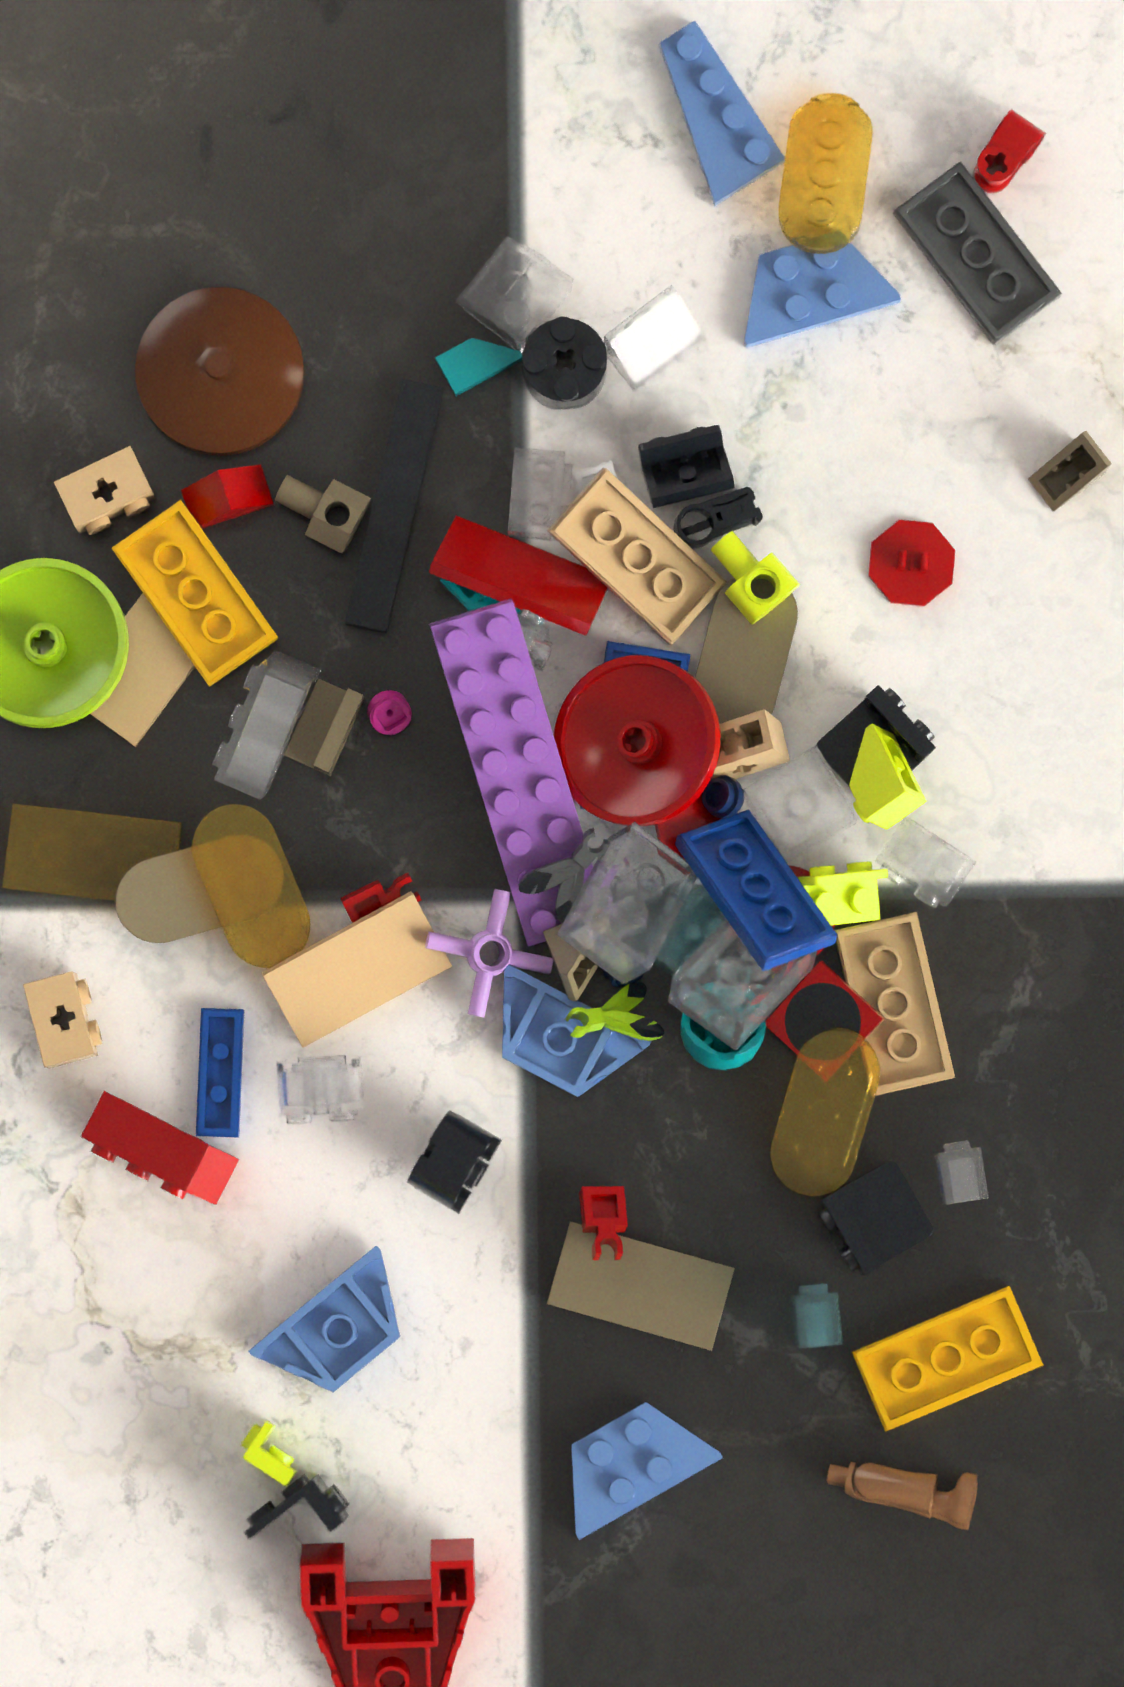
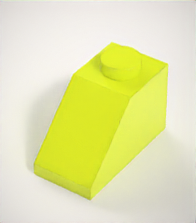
M873 723L866 727L849 787L856 799L853 802V806L858 816L866 823L871 822L887 830L927 801L894 734Z

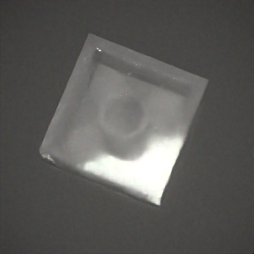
M817 745L743 787L746 803L787 863L853 826L860 819Z

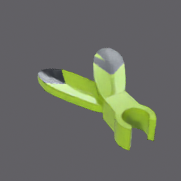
M642 982L626 985L612 996L602 1008L585 1009L575 1007L564 1019L567 1022L570 1019H578L582 1022L583 1026L577 1025L570 1035L575 1038H580L588 1032L601 1030L605 1026L610 1030L630 1037L651 1041L660 1039L664 1034V1030L654 1020L630 1013L643 1001L647 992V987Z

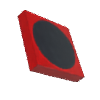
M821 960L765 1022L769 1030L822 1079L828 1081L882 1022L884 1017Z

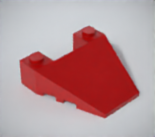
M474 1538L431 1539V1579L347 1582L345 1543L301 1545V1605L306 1618H309L319 1649L324 1654L331 1670V1677L335 1687H448L452 1667L464 1637L469 1614L472 1612L475 1602Z

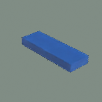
M201 1008L196 1136L239 1138L244 1009Z

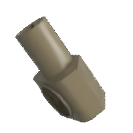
M289 475L283 480L275 497V502L311 519L305 533L306 536L342 554L347 550L371 501L370 497L334 479L323 493ZM334 507H343L349 511L350 516L345 524L333 526L326 520L327 513Z

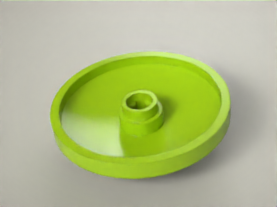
M35 558L17 562L1 569L0 717L26 727L53 728L76 722L91 714L115 690L126 666L129 634L120 604L108 587L97 576L87 569L68 561L52 558Z

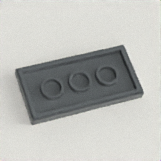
M961 161L893 212L899 223L993 345H996L1062 295V292Z

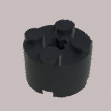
M564 316L557 317L539 326L528 338L523 351V376L527 389L539 403L551 409H576L590 403L601 391L606 377L607 353L601 337L586 323ZM557 359H572L573 369L570 370L565 367L561 371L557 370Z
M448 1111L428 1141L430 1143L423 1155L421 1154L407 1183L459 1214L472 1193L466 1188L472 1189L473 1186H478L489 1167V1164L484 1162L483 1159L490 1162L502 1139L461 1115Z

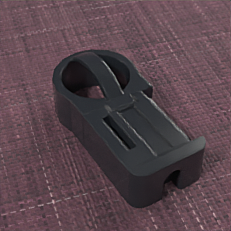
M744 487L699 504L688 505L676 517L673 528L674 532L692 549H697L721 539L724 534L752 525L751 521L757 526L763 516L760 508L755 507L754 500L756 497L750 487ZM689 512H698L707 518L702 522L681 529V519ZM711 528L708 536L702 540H693L687 537Z

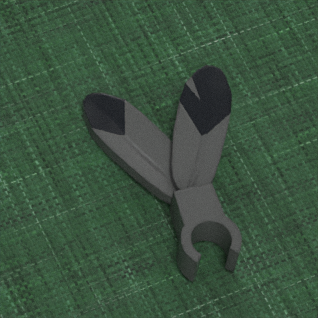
M594 828L587 830L583 834L582 842L572 853V857L534 869L527 873L518 884L519 891L524 894H537L559 885L555 911L557 919L561 923H567L577 911L584 882V868L587 869L597 857L604 855L608 850V839H603V843L599 848H591L587 845L588 841L595 837Z

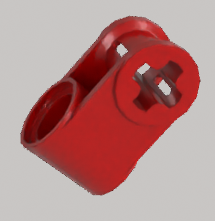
M1011 109L980 153L973 178L986 193L995 194L1003 191L1022 165L1026 164L1037 150L1046 133ZM995 164L1000 166L1001 170H997L993 175L987 172V169H991Z

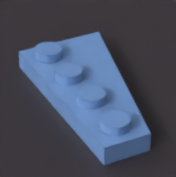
M693 21L660 42V49L676 96L684 113L689 134H691L702 172L707 180L714 207L785 163L786 158L696 21Z

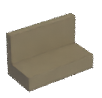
M318 678L284 756L331 776L365 701L364 695L349 688L346 691Z

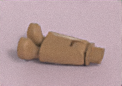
M851 1461L849 1468L830 1464L827 1483L844 1487L845 1494L855 1499L906 1510L929 1519L933 1517L948 1522L956 1528L968 1530L977 1494L978 1475L968 1472L963 1473L951 1491L943 1492L937 1491V1474L905 1471L875 1463H866L857 1467V1463Z

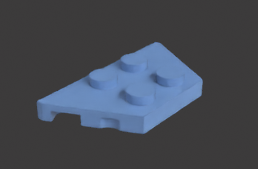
M840 231L760 254L744 344L746 348L895 305L900 303L901 297L898 291Z
M508 964L504 969L502 1058L579 1097L646 1049L652 1042V1040H641L618 1033L605 1026L601 1030L588 1032L580 1038L570 1036L577 1025L583 1026V1024L578 1019H570L568 1022L564 1020L568 1013L575 1007L591 1009V1007L578 1000L577 1002L569 1000L565 993Z
M376 1245L252 1347L249 1350L250 1354L329 1391H336L400 1338L380 1248Z
M647 1402L642 1403L572 1443L575 1528L578 1539L584 1538L722 1459L721 1453Z

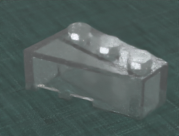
M277 650L268 656L259 667L252 665L243 686L244 689L249 690L244 705L239 703L236 705L228 723V727L234 729L229 743L222 742L213 760L212 765L218 767L214 778L215 781L259 800L268 793L283 760L297 719L301 718L306 707L303 704L311 684L314 681L317 682L322 671L321 669Z

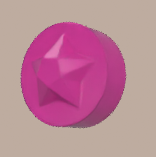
M393 690L383 691L375 695L367 708L368 718L373 728L385 735H393L403 731L410 723L412 711L407 699L401 693Z

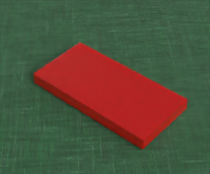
M457 515L433 558L429 569L430 574L501 602L512 598L515 608L586 636L608 591V588L586 567Z

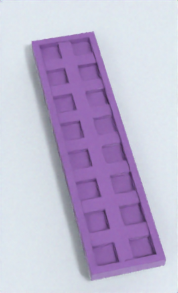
M511 598L433 622L429 625L524 936L529 947L546 941L543 931L563 924L557 919L555 911L559 885L537 894H524L519 891L518 884L527 873L534 869L572 857V853L582 842L583 832L514 602ZM592 863L587 869L584 868V882L579 906L575 915L569 921L597 910L606 911Z

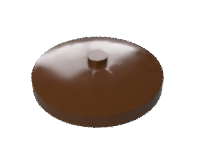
M209 287L178 297L153 318L142 336L138 347L135 377L137 390L148 416L166 437L176 444L197 453L226 456L240 454L261 446L279 433L287 424L298 406L302 394L304 361L294 330L286 318L272 304L244 290L229 287Z

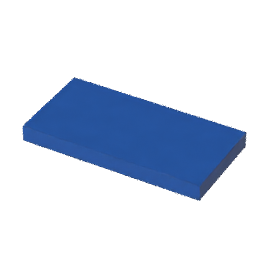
M749 809L737 813L731 818L721 819L677 835L675 846L762 971L835 944L838 936Z

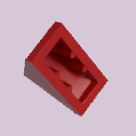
M261 464L217 470L181 490L186 508L201 529L274 505Z

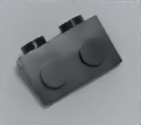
M719 425L697 427L689 432L669 437H657L649 442L638 445L641 470L653 508L735 488Z

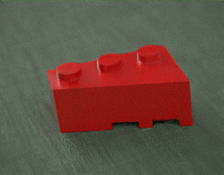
M106 1091L103 1092L80 1136L94 1144L91 1149L92 1153L112 1163L117 1156L128 1161L129 1163L125 1170L147 1181H149L152 1174L164 1180L160 1187L161 1189L181 1199H184L186 1193H189L215 1205L239 1161L238 1158L207 1144L203 1140Z

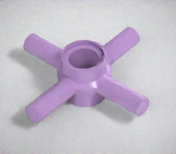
M494 889L486 930L475 934L470 940L434 932H428L425 948L464 956L467 958L470 967L476 972L468 1010L470 1015L485 1016L493 976L502 973L508 964L516 968L548 975L552 970L553 958L513 950L509 940L502 934L511 892ZM488 941H493L499 949L498 959L491 965H485L479 955L482 945Z

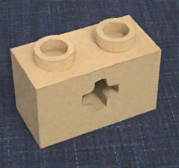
M131 446L54 482L79 534L85 531L89 535L101 532L112 525L110 519L126 513L127 517L141 513L150 507L148 501L156 498ZM108 485L110 490H114L112 492L113 500L110 502H106L100 497L102 495L100 488Z
M763 709L719 724L720 751L711 779L720 776H729L737 779L789 762L790 758L781 722Z
M71 971L23 984L45 1068L50 1069L98 1056L96 1046L102 1044V1037L97 1021H89L85 1005L92 1003L86 979L79 980L77 973ZM61 1008H65L67 1012L75 1014V1019L69 1021V1030H65L63 1026L55 1024L54 1019L61 1016Z

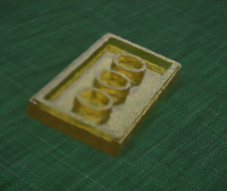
M13 804L2 888L115 901V894L120 880L133 865L140 861L180 849L182 823Z

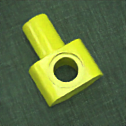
M733 531L725 535L710 549L736 580L726 590L725 594L751 625L767 615L800 586L799 582L774 553L771 552L759 562ZM757 579L768 580L774 587V594L767 599L757 598L751 591V584Z

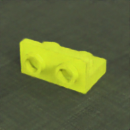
M872 861L847 863V872L835 873V865L810 867V876L797 877L830 925L880 920L877 879L888 878L887 869H872Z
M266 1421L262 1427L254 1424L241 1443V1446L247 1449L242 1458L281 1484L288 1486L297 1473V1470L291 1467L294 1458L274 1445L268 1451L262 1448L276 1425L270 1421Z

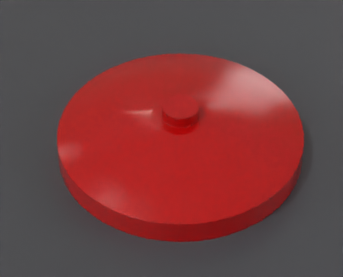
M631 655L615 658L595 667L576 683L564 700L557 716L554 739L572 798L586 811L598 818L618 825L639 827L655 825L677 816L692 805L702 794L712 778L717 765L720 751V726L711 698L703 686L690 673L661 658Z

